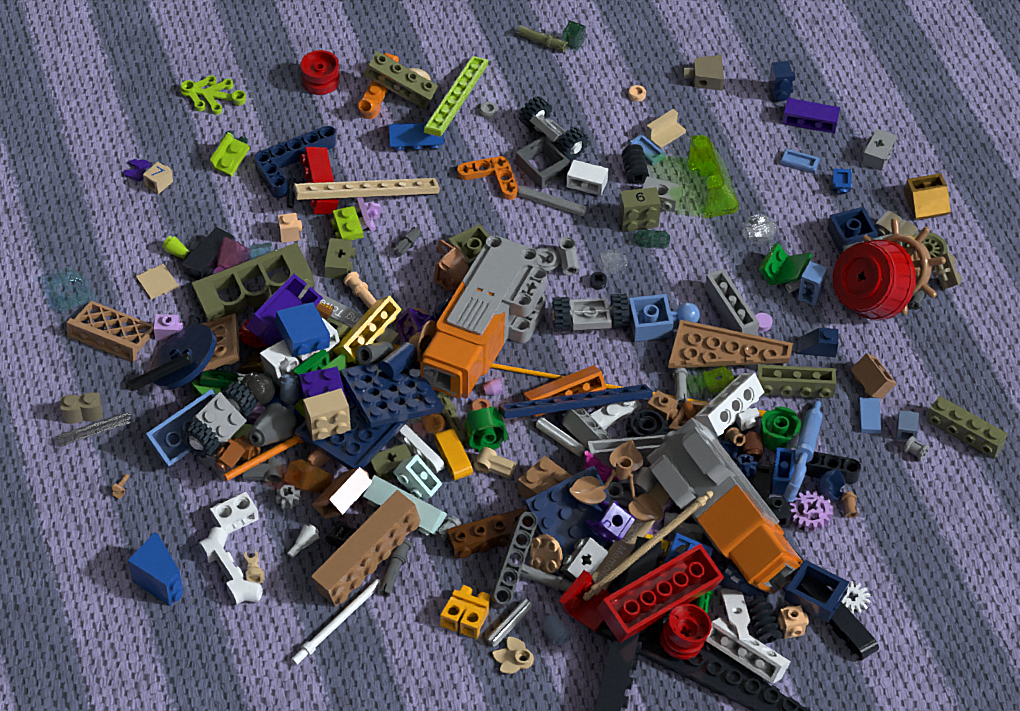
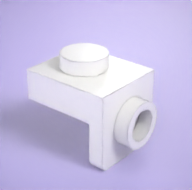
M748 408L747 411L738 414L735 420L741 432L759 425L760 413L757 408Z

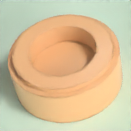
M634 85L629 88L628 97L632 101H642L646 97V90L640 85Z

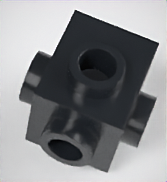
M785 497L765 499L764 502L780 521L778 523L780 527H789L791 506L789 503L787 504Z

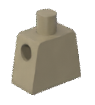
M722 55L695 58L693 68H683V78H694L695 88L723 91Z

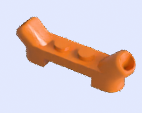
M384 53L390 59L399 62L398 56ZM373 80L363 98L359 99L357 103V108L365 119L377 117L381 110V103L388 91L387 88Z

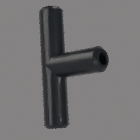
M293 177L289 178L288 208L294 207V199L296 197L293 190L296 179Z

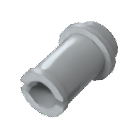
M455 516L448 517L447 522L436 531V535L445 541L447 539V529L460 526L461 522Z

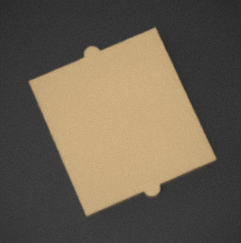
M164 264L153 269L149 268L148 271L136 276L150 299L162 294L166 295L167 292L179 287Z

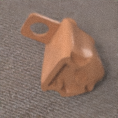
M439 240L437 249L444 256L435 265L433 280L435 284L441 285L444 290L456 291L468 273L469 267L458 246L452 247L445 241ZM442 245L449 249L448 253L443 250Z

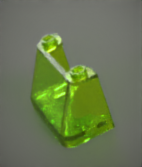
M705 135L690 136L687 164L689 171L694 169L700 173V176L709 175L706 180L708 189L706 207L703 210L705 218L736 213L739 209V200L725 161L709 137Z

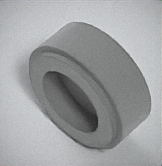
M485 102L480 106V114L484 118H493L498 113V107L493 102Z

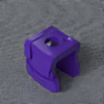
M612 500L610 503L602 501L598 504L599 508L605 512L600 521L586 520L585 522L586 526L595 534L610 543L621 541L636 518L620 507L619 503L615 500ZM612 518L621 524L618 527L614 526Z

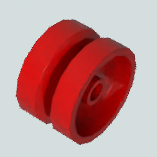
M314 50L302 58L300 62L302 86L306 91L316 95H325L338 88L340 83L339 61L333 53L325 50Z

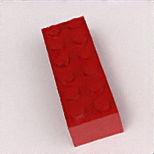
M699 544L604 598L596 609L619 643L669 615L676 606L688 604L717 587L724 576L703 546Z

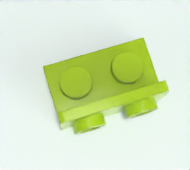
M227 133L220 140L217 150L212 153L210 163L213 169L232 177L250 147L248 144L234 139L231 133Z

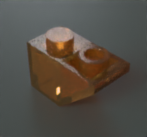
M299 459L290 462L284 481L299 489L323 493L332 483L334 476Z

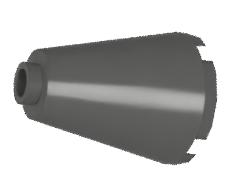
M279 402L268 405L249 430V442L253 446L261 447L291 438L295 434V428L297 427V419L293 411L289 407L282 406V403Z

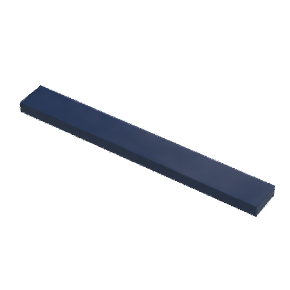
M646 384L503 404L499 405L498 408L503 418L508 419L652 398L653 391Z

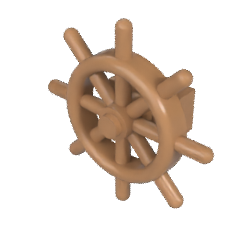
M892 218V235L882 240H890L901 245V242L910 245L903 248L911 256L916 270V285L912 296L922 290L929 297L935 298L937 293L927 285V282L931 275L932 266L945 264L946 259L944 257L931 258L927 248L922 243L930 232L929 227H923L915 238L910 235L900 234L898 219ZM868 235L863 236L864 242L873 240ZM863 271L862 273H858V275H864V274H865L864 271ZM907 306L901 311L902 315L908 313Z

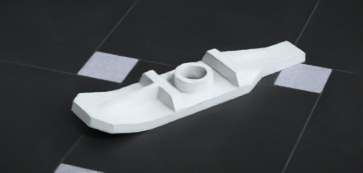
M728 588L720 590L730 625L735 627L739 640H749L747 626L750 618L742 592Z

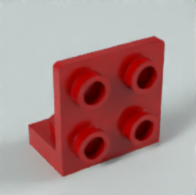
M583 570L559 599V603L564 613L596 632L604 623V619L596 608L611 593L601 589L598 595L594 594L590 600L585 601L583 599L584 593L590 591V587L595 583L591 574Z

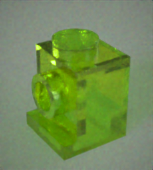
M726 366L703 372L711 394L724 390L732 380H735L732 370H728ZM722 375L721 380H716V377Z

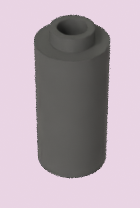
M389 341L367 344L358 348L356 356L361 364L367 365L382 361L394 351V347Z

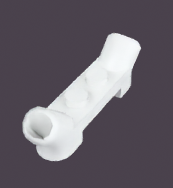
M221 527L211 528L208 538L198 542L208 563L216 560L229 579V582L226 583L227 592L235 605L243 601L257 603L262 596L261 584L243 580L241 569L238 566H234L231 554L224 550L228 537L227 532Z

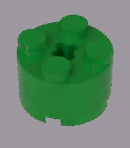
M491 406L489 408L471 410L467 413L464 427L472 448H477L479 452L483 447L496 450L500 447V443L506 442L508 433L503 417L496 407Z
M779 406L763 414L759 434L762 436V445L776 452L777 448L792 449L796 446L799 439L801 421L792 409Z

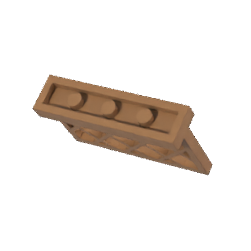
M90 301L75 319L70 318L66 322L68 337L130 362L136 360L138 351L154 334V325L94 301ZM92 308L100 311L98 313H89ZM111 315L116 317V319L106 320L105 318ZM102 317L103 321L93 323L92 319ZM89 320L90 323L85 324L80 321ZM130 322L133 325L123 327L122 323ZM109 325H119V328L109 329ZM104 326H105V328H106V330H103V331L100 330V329H97L98 327H104ZM139 329H148V332L139 333L138 331ZM135 330L136 334L126 336L125 332ZM122 333V337H118L112 334ZM137 339L139 341L137 344L130 342L131 340Z

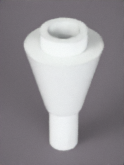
M304 525L295 545L287 554L294 558L301 549L303 550L320 538L318 536L319 531L313 525Z

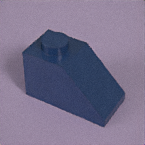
M817 328L799 337L798 354L836 357L839 329Z

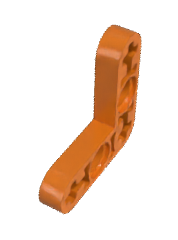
M503 156L462 163L457 168L458 177L462 180L495 175L503 198L507 200L515 199L518 195V186L509 161ZM481 166H485L488 169L485 171H481L478 168ZM508 176L510 179L502 180L501 177Z

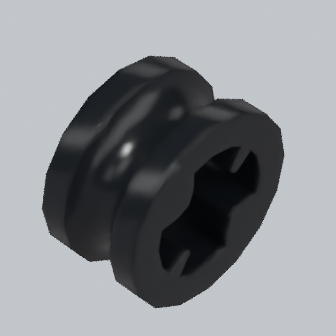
M594 272L590 277L591 287L596 290L606 287L607 276L602 272Z

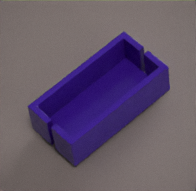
M293 274L253 315L246 328L258 338L261 336L263 338L262 341L271 347L283 340L276 326V311L311 302L317 307L323 297L309 287L301 299L298 298L307 284L297 275Z

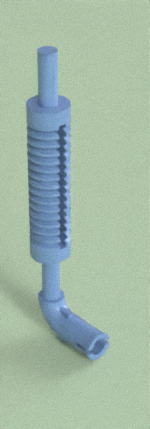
M814 401L812 409H809L805 414L795 452L798 464L795 465L783 494L788 502L795 501L806 473V462L811 461L813 458L823 418L822 413L819 411L820 401Z

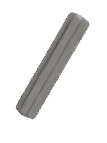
M523 599L487 637V643L495 647L530 611L532 603L527 599Z

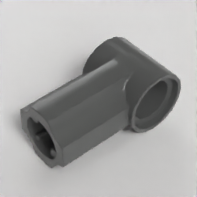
M269 458L265 462L243 472V480H265L269 484H272V482L278 484L282 481L283 462L277 458Z

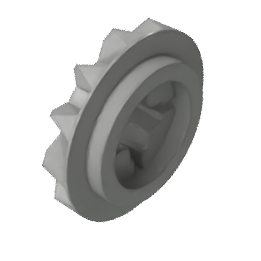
M550 248L536 250L538 266L545 268L549 273L551 270L557 269V266L560 265V256L555 250ZM542 259H543V260L549 259V260H548V263H547V262L542 263Z

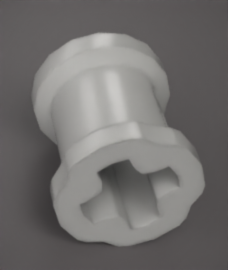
M911 436L903 451L906 453L910 452L922 461L928 453L930 446L927 444L923 445L915 440L914 436Z

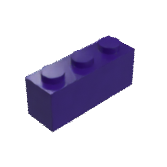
M787 98L782 124L835 134L840 107Z

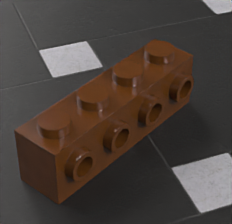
M524 507L447 529V541L454 559L467 558L474 553H485L495 547L507 546L515 522L525 512ZM523 519V525L526 527H530L529 521ZM516 538V541L523 542L521 538Z

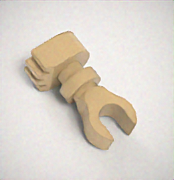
M255 550V556L249 558L246 551L244 553L245 563L247 564L246 580L264 583V571L257 564L259 561L258 552Z

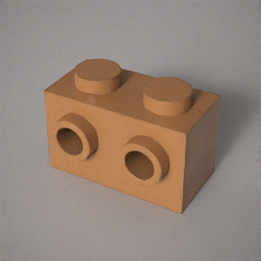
M866 353L851 368L855 374V380L865 387V393L871 398L882 399L897 384L878 358Z

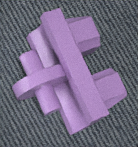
M357 197L358 203L353 206L357 216L363 215L359 218L362 230L368 227L371 231L376 230L372 217L375 219L379 217V214L382 212L381 205L370 202L368 206L364 202L363 197Z

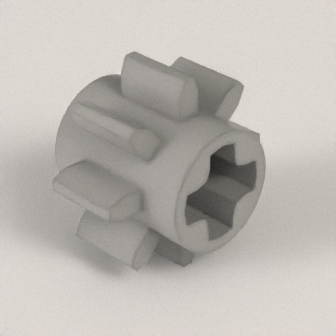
M284 484L281 489H277L276 503H281L282 509H293L295 504H300V490L295 491V485Z

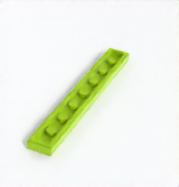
M476 56L470 58L424 127V133L439 137L443 135L488 66L487 59Z

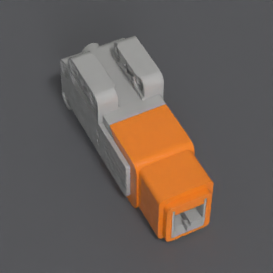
M495 235L486 239L485 245L464 277L463 282H461L437 321L436 334L422 355L420 377L427 379L433 390L444 392L455 398H468L479 377L488 373L507 339L519 343H525L530 339L546 308V297L543 293L547 286V271L545 268L538 266V254L535 249Z
M691 418L677 431H671L666 434L662 439L663 443L647 456L648 461L651 463L649 467L653 474L682 510L687 509L696 501V498L702 497L706 491H712V498L708 499L703 507L695 510L691 516L717 551L734 562L749 584L764 592L776 593L788 580L794 578V572L801 567L803 562L783 536L785 533L778 524L780 522L709 428Z

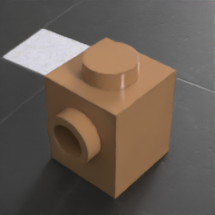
M657 390L647 403V409L657 411V413L664 416V420L669 422L670 419L674 420L678 414V401Z

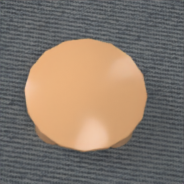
M547 534L532 538L530 543V566L549 574L558 571L562 563V551L559 543Z

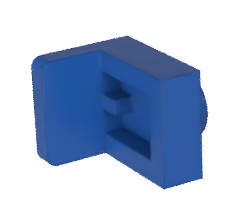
M833 169L832 191H837L838 194L851 192L852 169Z

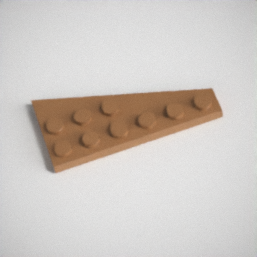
M680 320L668 368L789 363L793 343Z

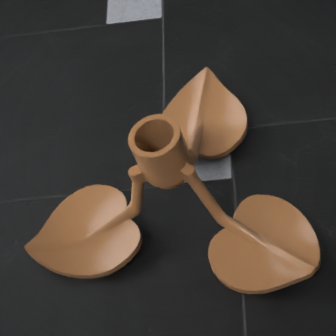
M633 440L623 443L611 453L609 462L615 470H612V474L604 485L601 486V482L597 478L585 476L578 479L569 489L570 494L576 500L584 504L595 505L605 500L606 494L603 490L607 488L614 476H617L620 480L628 478L631 497L634 500L629 504V513L636 517V520L643 522L660 520L663 517V510L653 496L645 493L640 494L638 498L635 496L633 474L631 472L641 469L643 457L637 450Z

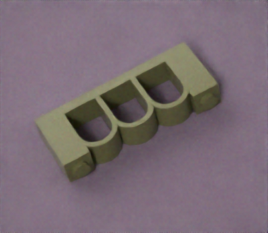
M291 244L192 282L195 295L207 321H215L232 314L238 316L247 309L248 305L251 307L263 306L285 283L272 282L266 273L283 266L286 267L290 277L295 274L307 284L304 290L315 286L313 273L298 244ZM261 275L265 287L255 293L246 291L242 282ZM237 285L241 294L237 300L224 302L219 298L218 291Z

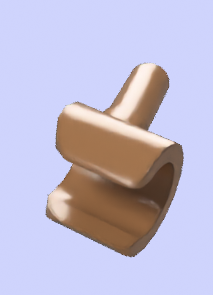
M125 474L118 484L115 483L112 486V495L118 499L126 492L123 485L129 478L128 474Z

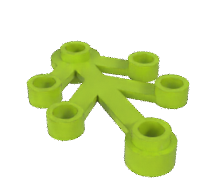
M210 75L196 83L186 80L180 86V93L191 98L196 111L205 110V102L200 100L197 95L204 96L211 106L212 113L215 115L222 113V106L214 98L232 101L238 106L246 102V94L242 90H236L232 94L219 92L222 89L230 90L233 88V81L231 79H224L223 82L216 84V77Z

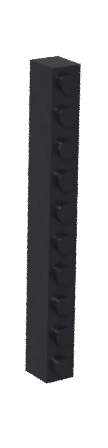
M637 536L633 552L645 544L649 538ZM660 540L649 551L647 550L643 556L641 555L637 561L635 560L631 564L625 586L659 568L657 567L658 561H662L664 556V549H661ZM646 628L621 643L613 634L594 711H623V709L628 708L629 696L626 695L627 691L632 690L634 678L631 677L632 671L637 670L638 659L636 658V653L641 652L643 640H640L641 633L645 634Z

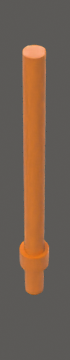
M294 436L226 472L222 477L227 482L295 444H301L305 441Z

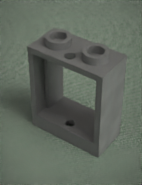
M545 136L534 140L531 144L516 151L515 164L541 190L567 176L571 167V161ZM544 153L554 165L539 172L529 160Z

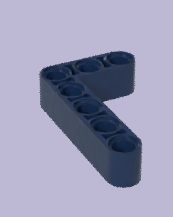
M324 126L255 154L256 171L273 197L283 198L287 195V181L280 168L300 161L301 154H304L306 147H324L327 150L335 147L337 143L335 128Z

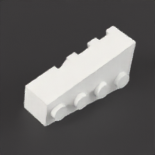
M322 318L330 332V347L325 349L328 352L340 340L337 330ZM282 340L262 351L260 355L266 375L280 387L283 375H294L293 370L299 364L304 363L320 350L292 357L285 341Z

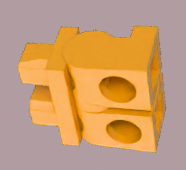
M462 585L459 590H454L452 597L442 611L440 626L455 632L460 627V634L477 640L480 629L489 613L490 595L480 592L478 597L472 596V589Z

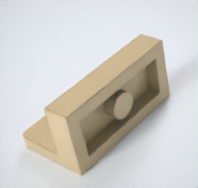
M672 109L647 125L646 137L657 147L663 148L686 133V129L677 123L678 112Z

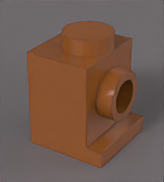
M229 438L216 455L219 459L216 461L215 467L221 472L230 471L246 450Z

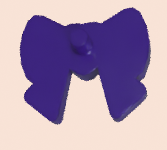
M133 159L129 161V164L134 166V170H124L126 177L130 176L134 181H142L144 172L151 166L150 162L143 159Z

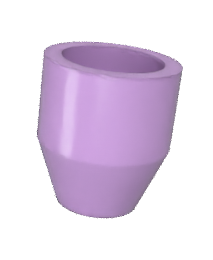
M499 378L490 380L483 386L486 395L503 393Z

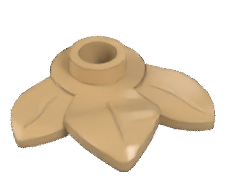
M508 637L507 648L493 652L494 659L499 664H502L500 672L505 674H513L519 669H527L534 662L533 654L526 649L525 643L514 637ZM521 658L527 659L526 661H520Z

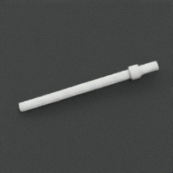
M376 579L310 642L307 641L303 644L301 650L291 659L292 663L297 665L307 655L310 656L331 632L380 587L381 582Z

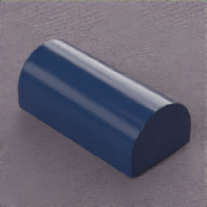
M404 342L379 363L378 369L394 378L417 359L416 348L411 343Z

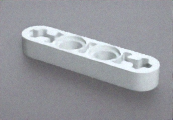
M406 424L395 435L403 444L407 445L414 455L417 454L434 474L445 468L442 459Z

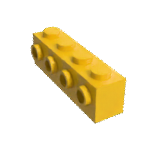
M390 295L378 299L332 350L337 356L342 353L345 354L346 363H355L358 361L356 356L358 348L374 343L373 341L385 331L387 325L396 319V315L402 309Z

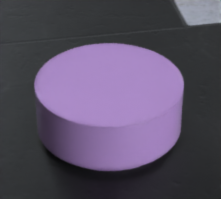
M758 313L755 315L759 322L758 331L765 332L771 329L772 317L769 314Z

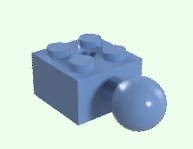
M667 294L629 298V319L635 342L671 338L673 322L678 321L680 323V320L697 323L700 317L698 307L692 303H683L676 311H670Z

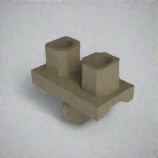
M948 252L937 256L946 259L945 264L935 265L937 272L934 273L935 277L939 276L943 290L961 284L962 277L956 270L954 255Z

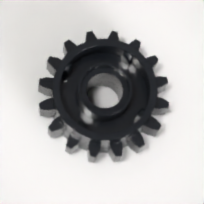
M649 409L639 410L637 413H632V418L627 420V438L666 435L669 430L667 426L668 421L664 420V416L657 413V411Z

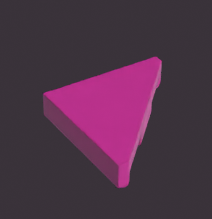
M584 451V469L595 466L601 480L607 481L613 469L590 452ZM614 476L612 480H617L618 482L620 479H618L617 476Z

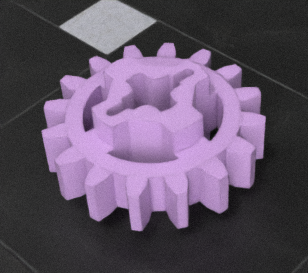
M806 491V495L800 492L798 498L795 497V501L790 503L791 517H793L792 523L798 522L797 528L804 526L805 531L812 528L813 532H816L817 527L823 530L824 525L828 526L833 516V506L829 505L830 500H824L823 494L820 497L817 496L816 491L813 495L809 491Z

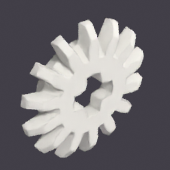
M853 581L850 582L848 592L842 600V603L850 609L852 614H854L855 609H857L858 613H861V607L866 610L867 606L864 603L870 604V600L867 599L870 597V594L864 593L867 591V588L859 589L860 583L854 587ZM849 593H853L854 596H857L855 598V601H852L851 598H847L849 596Z

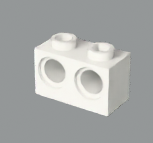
M247 492L235 495L231 499L210 508L212 521L216 527L223 528L227 534L259 519L258 510Z

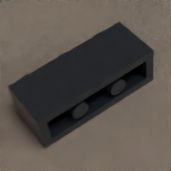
M216 227L184 260V274L195 280L212 275L213 271L224 263L225 258L235 251L234 235Z

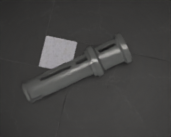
M405 539L401 545H397L393 552H391L389 565L377 591L381 596L384 595V592H386L385 597L390 596L399 570L406 563L408 550L412 548V543L409 540Z

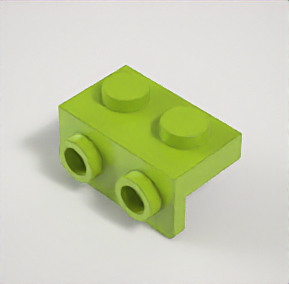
M354 206L333 211L331 224L333 230H337L335 232L336 239L355 240L364 238Z

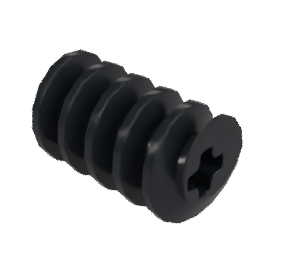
M639 144L629 145L621 153L626 179L631 184H644L649 174L643 147Z
M763 597L750 601L746 607L756 639L763 644L772 643L780 639L783 634L779 631L780 626L777 624V618L774 617L775 612L772 610V604Z

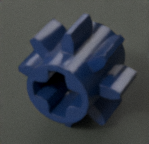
M743 454L739 458H735V464L747 479L752 475H756L758 462H753V456Z

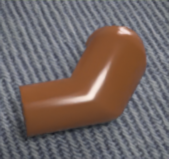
M690 401L683 403L682 407L687 415V420L682 421L681 426L691 418L696 420L695 415L697 414Z

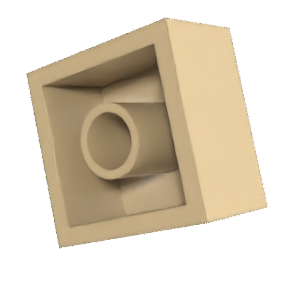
M342 388L303 399L305 421L313 441L351 430L349 405Z

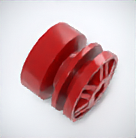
M681 604L676 606L671 611L660 634L662 647L669 655L677 659L688 660L694 658L701 651L704 642L710 634L712 628L711 619L702 608L696 605Z

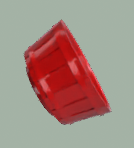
M870 240L854 244L840 255L833 269V288L844 306L853 310L859 316L874 321H881L896 316L897 313L899 314L907 306L915 289L916 270L911 256L901 245L890 240ZM864 271L866 279L859 282L857 275Z

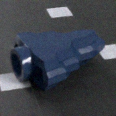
M720 560L717 563V568L724 576L723 580L718 584L719 586L723 585L728 589L737 590L749 597L759 594L760 589L749 584L732 560H729L727 563Z

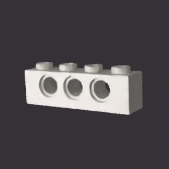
M740 374L695 415L696 420L709 428L716 437L723 434L724 429L735 423L738 414L747 411V408L751 404L756 403L764 393L756 374Z
M722 617L711 622L712 628L706 640L708 643L772 684L783 677L791 661L750 635L749 640H739L735 627L731 626Z

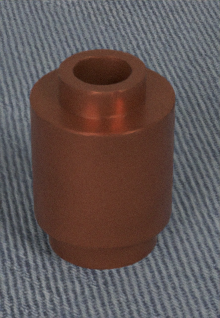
M753 431L748 432L744 435L746 440L743 444V454L753 456V462L759 461L763 455L762 436Z

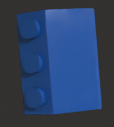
M428 122L389 124L390 147H394V150H404V146H411L412 149H422V145H429V148H440V145L444 144V136L439 137L424 133V127Z

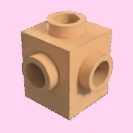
M801 605L787 606L781 609L780 616L777 618V624L780 626L779 630H782L784 639L804 635L806 625L809 623L806 612L803 613Z

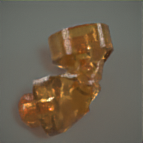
M440 413L423 416L426 418L424 425L428 432L435 434L444 429L445 420Z

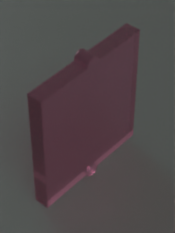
M225 236L223 237L217 265L224 269H229L247 262L251 249L243 246L239 241H234Z

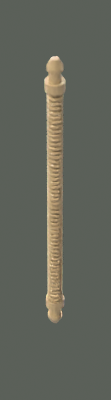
M706 491L702 497L696 498L693 504L627 557L601 581L590 587L591 590L584 593L583 599L587 601L594 594L598 595L601 589L613 581L615 577L619 576L623 570L625 571L629 565L631 566L635 560L637 561L641 555L643 556L647 550L649 551L653 545H656L659 540H662L665 535L669 534L671 530L675 529L677 525L681 524L695 510L703 507L706 501L712 498L713 492Z

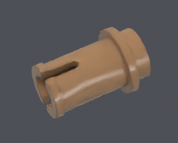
M731 427L726 431L725 436L728 441L734 442L737 446L745 443L746 438L740 433L738 428Z
M850 491L842 494L841 502L844 503L845 516L847 518H855L858 516L855 502L857 497Z

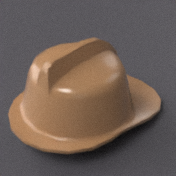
M434 320L426 322L422 331L413 335L409 340V343L417 350L416 360H419L420 363L422 355L436 334L437 323Z

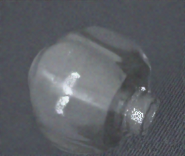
M762 213L750 216L742 228L744 240H754L750 244L755 247H763L770 244L775 238V233H777L776 223L772 222L767 215Z

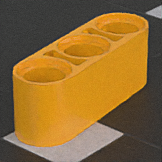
M452 428L434 434L435 444L453 481L473 475L471 463L455 430Z

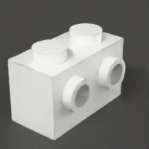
M573 160L567 174L568 188L599 196L602 195L608 181V168Z

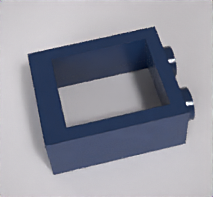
M805 560L802 566L794 572L792 581H787L783 589L786 592L784 600L794 606L801 605L802 610L829 623L846 596L850 582ZM804 575L834 589L826 604L796 589Z

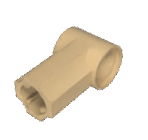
M483 447L473 466L477 471L481 472L482 470V473L487 474L490 471L509 479L514 473L516 462L498 456L491 448Z

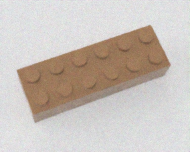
M396 490L311 576L318 592L335 607L345 602L353 589H357L362 584L363 579L368 574H372L376 570L377 565L382 560L387 559L391 551L397 545H401L411 531L417 529L421 520L415 504L399 490Z

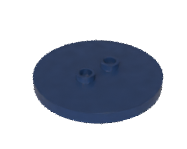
M195 324L180 330L169 338L155 355L150 370L185 353H189L193 357V362L154 381V383L161 389L171 390L189 383L198 376L214 354L216 348L214 332L206 325Z

